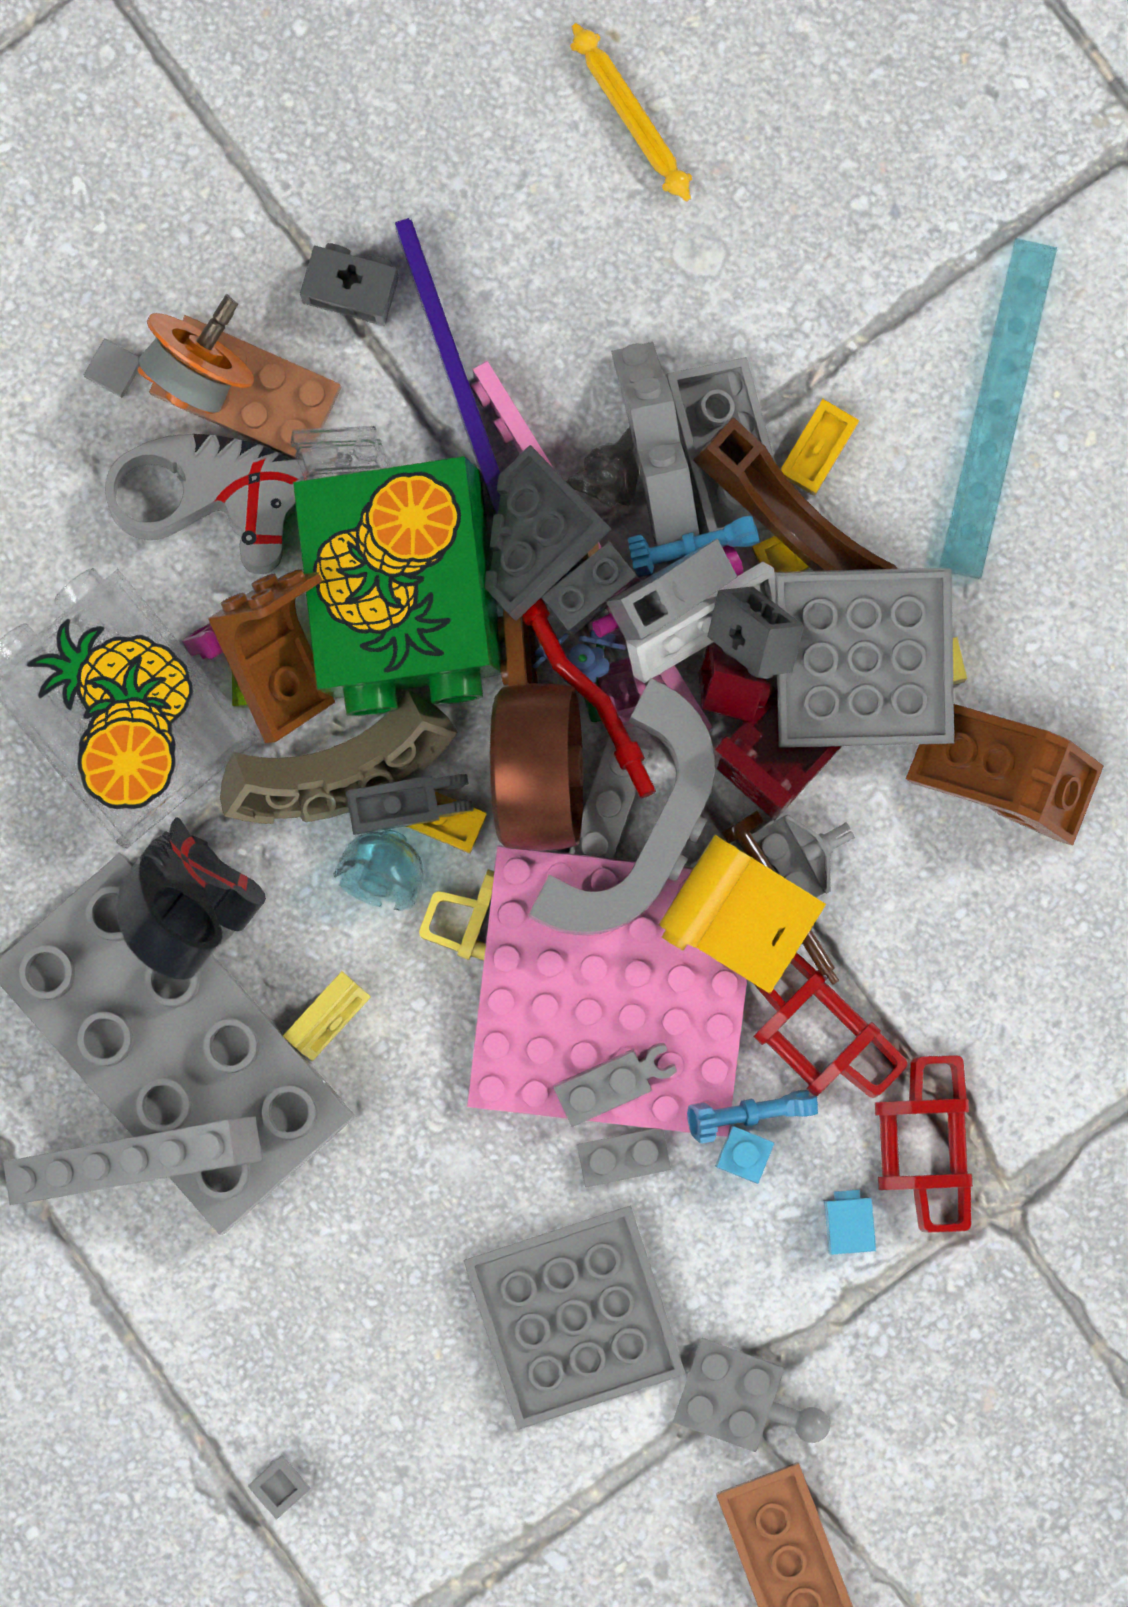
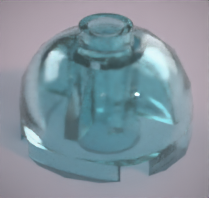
M390 829L357 836L345 848L333 873L334 878L339 875L342 877L339 886L356 899L379 908L382 905L381 899L396 903L394 910L399 911L411 909L414 906L424 878L421 857L417 851L407 842V838L403 834Z

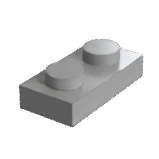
M654 1128L577 1144L585 1188L671 1170L663 1129Z

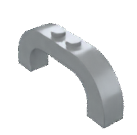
M650 678L628 723L654 735L669 749L676 768V779L672 793L633 869L621 883L608 890L589 892L572 887L551 875L548 876L528 918L548 928L567 934L595 935L613 931L632 922L653 903L668 878L675 882L677 881L688 859L680 855L687 840L689 839L696 843L708 820L701 816V813L709 798L715 773V757L711 737L706 725L694 707L676 691Z

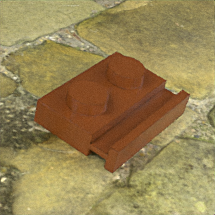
M503 608V616L498 617L497 620L499 640L501 643L505 642L506 659L501 660L500 665L503 685L514 686L538 683L537 668L534 669L532 667L536 663L534 630L532 626L526 625L522 616L516 621Z

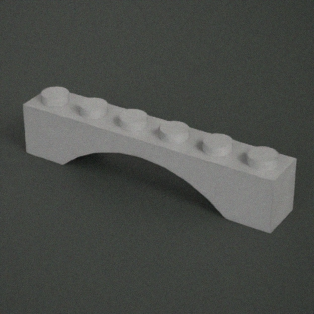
M254 1116L3 1161L9 1204L14 1205L263 1160L256 1117Z

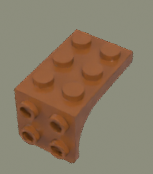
M298 569L278 579L276 574L266 575L251 584L253 590L246 595L245 593H239L220 603L222 610L208 618L265 743L277 742L336 703L332 696L317 690L313 651L300 625L295 606V600L298 596L322 582L319 572L304 574L302 569Z

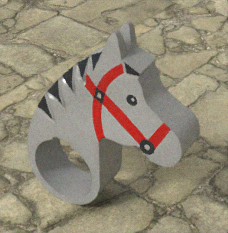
M171 435L147 441L121 455L108 472L105 482V495L110 514L115 523L127 534L143 540L166 538L215 511H223L227 515L232 529L241 536L239 549L243 566L251 573L266 574L273 571L282 559L285 522L296 509L293 482L307 480L318 469V460L315 458L289 460L280 453L259 444L218 435ZM144 465H157L173 473L178 472L180 475L177 477L183 486L182 500L177 509L167 518L156 522L134 520L126 515L116 502L117 489L124 476L131 470Z

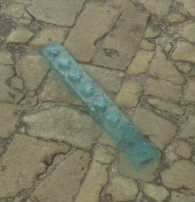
M1015 238L939 563V568L951 567L953 574L979 580L983 574L1057 247Z

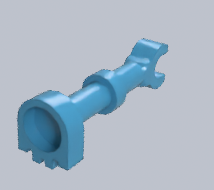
M746 516L726 525L724 529L697 536L693 532L682 535V540L651 548L642 535L629 537V550L634 571L638 578L650 575L653 572L654 564L685 557L714 539H718L722 547H748L760 543L757 526L754 525L752 516Z
M800 1090L782 1096L780 1099L762 1102L747 1099L741 1100L738 1106L714 1110L704 1102L690 1104L687 1110L688 1125L693 1138L700 1144L714 1142L719 1126L743 1123L744 1126L757 1125L761 1119L779 1116H813L818 1114V1102L816 1096L809 1097L808 1090Z

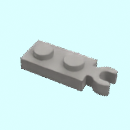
M665 1043L653 1045L647 1051L646 1057L638 1060L634 1049L553 1085L571 1127L651 1092L652 1088L647 1079L653 1076L665 1079L674 1075L677 1071L674 1064L666 1068H659L654 1063L655 1057L658 1054L667 1051Z

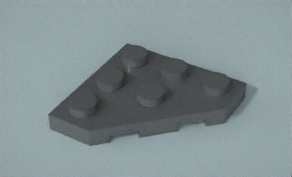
M531 445L499 474L497 491L500 494L498 514L493 517L490 548L493 550L491 571H486L484 586L516 621L612 530Z

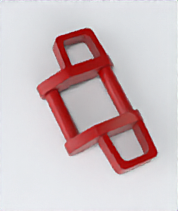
M797 952L790 964L808 980L787 1002L781 998L775 989L768 993L755 985L777 1012L753 1037L761 1045L767 1043L809 1085L806 1089L813 1096L817 1097L841 1074L868 1097L876 1098L906 1069L908 1065L907 1060L880 1033L881 1030L873 1022L868 1024L825 982L828 978L825 975L822 976L819 970L812 967ZM812 995L856 1036L822 1072L778 1031ZM870 1042L893 1064L892 1071L879 1085L872 1084L849 1065Z
M958 1055L915 1057L910 1064L909 1101L874 1102L875 1116L879 1115L882 1177H878V1190L913 1189L918 1228L922 1232L968 1231L971 1228V1187H973L972 1173L968 1174L965 1112H969V1099L966 1096L964 1061ZM927 1064H947L950 1066L953 1099L922 1100L923 1069ZM947 1113L950 1174L900 1176L897 1115ZM958 1187V1220L952 1224H933L930 1220L926 1189Z

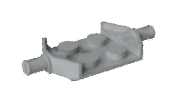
M785 815L752 833L753 838L776 872L816 898L824 893L831 892L830 853L833 852V849L855 838L853 832L849 831L836 839L837 836L851 829L847 822L826 834H817L790 815ZM739 842L732 844L734 847L744 852Z

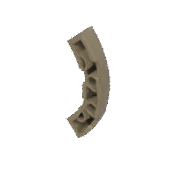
M407 690L397 703L398 710L388 712L376 724L361 734L332 748L312 754L284 758L257 757L233 752L226 765L221 782L220 801L222 812L226 817L263 824H273L274 819L301 817L303 822H312L348 813L346 791L398 782L418 767L424 770L446 749L458 732L448 716L435 704H432L423 696Z

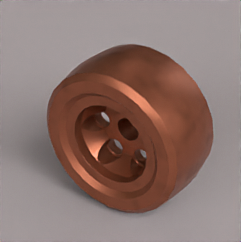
M544 683L521 684L502 687L494 697L490 727L491 798L498 840L505 848L531 851L557 850L578 846L580 842L583 819V748L580 709L577 693L573 686Z

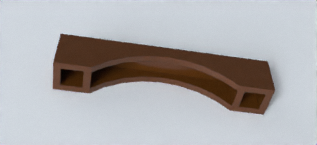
M734 417L714 435L693 459L701 469L813 571L899 569L894 564L856 543L822 516L786 478L766 446Z

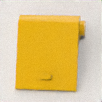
M714 835L658 925L665 929L661 937L675 947L684 951L689 944L766 992L771 993L823 911L826 903L722 838Z

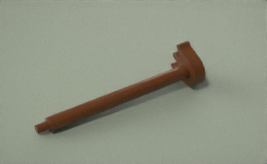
M755 811L721 833L728 843L737 839L747 855L774 871L750 833V830L764 822L758 811ZM810 930L802 944L822 976L826 975L830 983L834 985L839 982L838 977L833 971L835 966L813 931Z

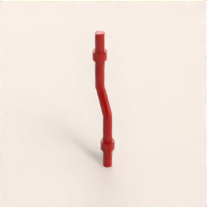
M540 598L522 615L526 625L532 626L553 670L596 708L616 748L614 756L621 770H627L639 797L643 799L651 796L656 792V789L642 763L645 757L638 743L631 741L611 698L567 659L547 617L550 613L543 599Z

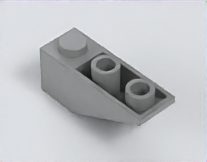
M714 539L607 600L606 603L626 640L643 639L681 617L736 579L737 575L719 540Z

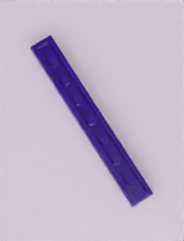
M406 218L395 222L396 232L489 500L496 515L498 514L500 494L497 491L500 471L412 219Z

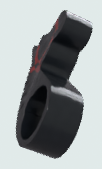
M176 817L170 825L169 832L165 831L162 836L154 839L148 845L124 878L117 900L118 923L126 944L142 963L168 978L186 980L196 975L221 943L223 937L221 925L232 931H242L264 904L266 897L262 888L254 880L222 862L208 846L207 841L190 835L182 820Z

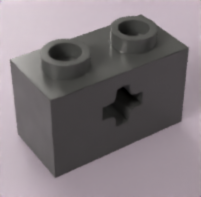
M327 243L325 248L314 245L300 291L302 303L385 326L399 279L397 268L391 266L392 262L377 255H367L366 259L352 256L348 248L337 244ZM351 275H357L358 283H353L350 289H345L343 280L348 281Z
M609 541L542 596V599L566 629L574 635L608 608L607 600L639 583L640 579Z
M753 586L718 590L707 637L721 647L725 654L735 658L745 666L751 675L768 679L773 677V675L793 672L804 625Z

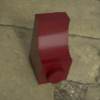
M713 642L708 645L698 672L702 709L753 722L757 707L764 708L766 705L770 683L765 682L763 678L751 675L745 666L735 658L725 654L716 643Z

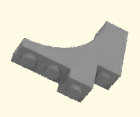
M635 343L622 349L611 351L630 425L655 545L658 546L682 540V535L691 532L697 536L699 535L689 467L680 441L674 399L667 377L663 374L654 343Z

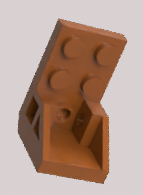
M954 704V743L919 744L906 780L915 785L987 806L1004 818L1056 841L1073 846L1104 765L1072 741L1050 731Z

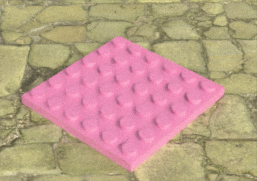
M497 845L467 1107L567 1118L553 1085L634 1049L638 1060L645 1058L647 1051L658 1043H665L667 1051L655 1057V1065L659 1068H666L674 1064L677 1069L676 1073L665 1079H659L654 1076L647 1079L652 1088L651 1092L587 1121L691 1133L687 1118V1110L690 1104L704 1102L712 1107L713 1110L732 1107L747 979L689 944L684 951L675 947L661 937L665 929L658 925L693 868L683 867L676 882L668 878L653 903L632 922L602 934L574 935L553 930L528 918L548 876L551 875L583 891H604L621 883L630 874L636 861L552 851L508 849ZM730 1125L719 1126L718 1132H716L717 1136L727 1137Z

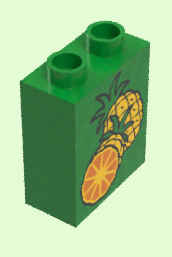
M465 456L293 482L304 574L319 572L322 582L306 591L317 690L336 699L344 698L347 716H368L398 710L396 690L429 686L432 704H453L483 698L481 678L501 675L500 665L503 655L497 629L498 613L496 600L484 588L486 571H491V556L480 470Z

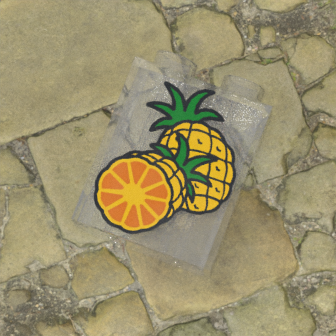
M90 568L76 576L56 595L54 601L64 613L40 633L36 634L27 623H24L0 638V704L114 842L127 849L222 771L229 762L233 752L242 754L256 743L259 738L120 570H115L106 579H103L95 568Z

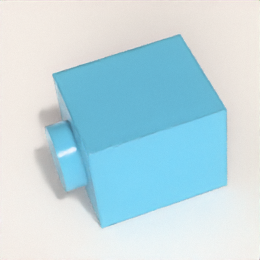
M731 1126L715 1167L759 1184L774 1142Z
M860 1190L835 1191L834 1200L824 1201L828 1253L835 1255L876 1251L872 1198H861Z

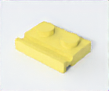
M341 971L286 1031L283 1037L294 1048L298 1049L311 1061H314L371 996Z

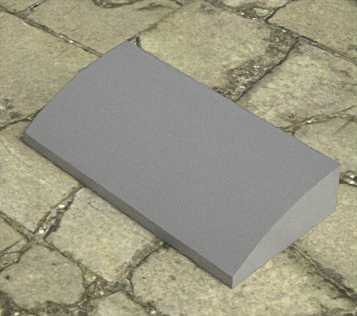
M747 357L667 373L665 376L674 399L680 441L689 467L699 535L724 529L726 525L746 516L753 517L754 525L757 526L758 532L767 530L762 523L693 461L714 435L733 417L766 446L775 461Z

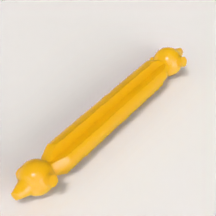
M577 23L573 24L571 27L574 38L573 43L570 44L571 50L585 55L588 69L654 170L665 177L662 189L672 195H678L685 202L691 199L689 191L690 181H692L691 174L677 170L676 158L608 54L597 47L601 39L598 33L595 34L591 30L584 29Z

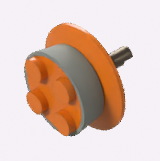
M226 294L214 312L213 318L209 320L203 331L166 314H150L147 319V325L156 338L139 357L138 363L140 366L137 369L138 373L166 390L164 394L166 399L179 408L187 409L191 405L208 414L219 412L231 386L249 388L254 382V376L246 364L227 347L218 342L225 329V325H228L233 317L238 303Z

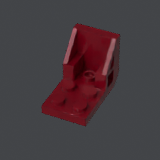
M776 689L767 699L765 707L756 710L753 722L746 720L730 739L727 736L714 749L713 754L715 757V769L775 821L842 746L779 747L778 691Z

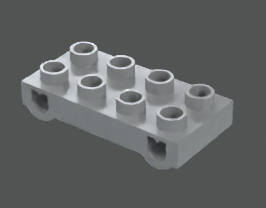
M119 852L0 957V986L133 1137L231 1119L256 1117L263 1161L169 1177L216 1232L222 1235L228 1232L356 1116L301 1053L283 1037L284 1034L213 954H211L195 976L186 980H177L163 976L147 967L133 954L124 940L117 916L119 890L133 864L126 856Z

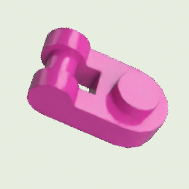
M210 623L182 640L190 656L200 654L202 659L208 658L212 660L223 652Z

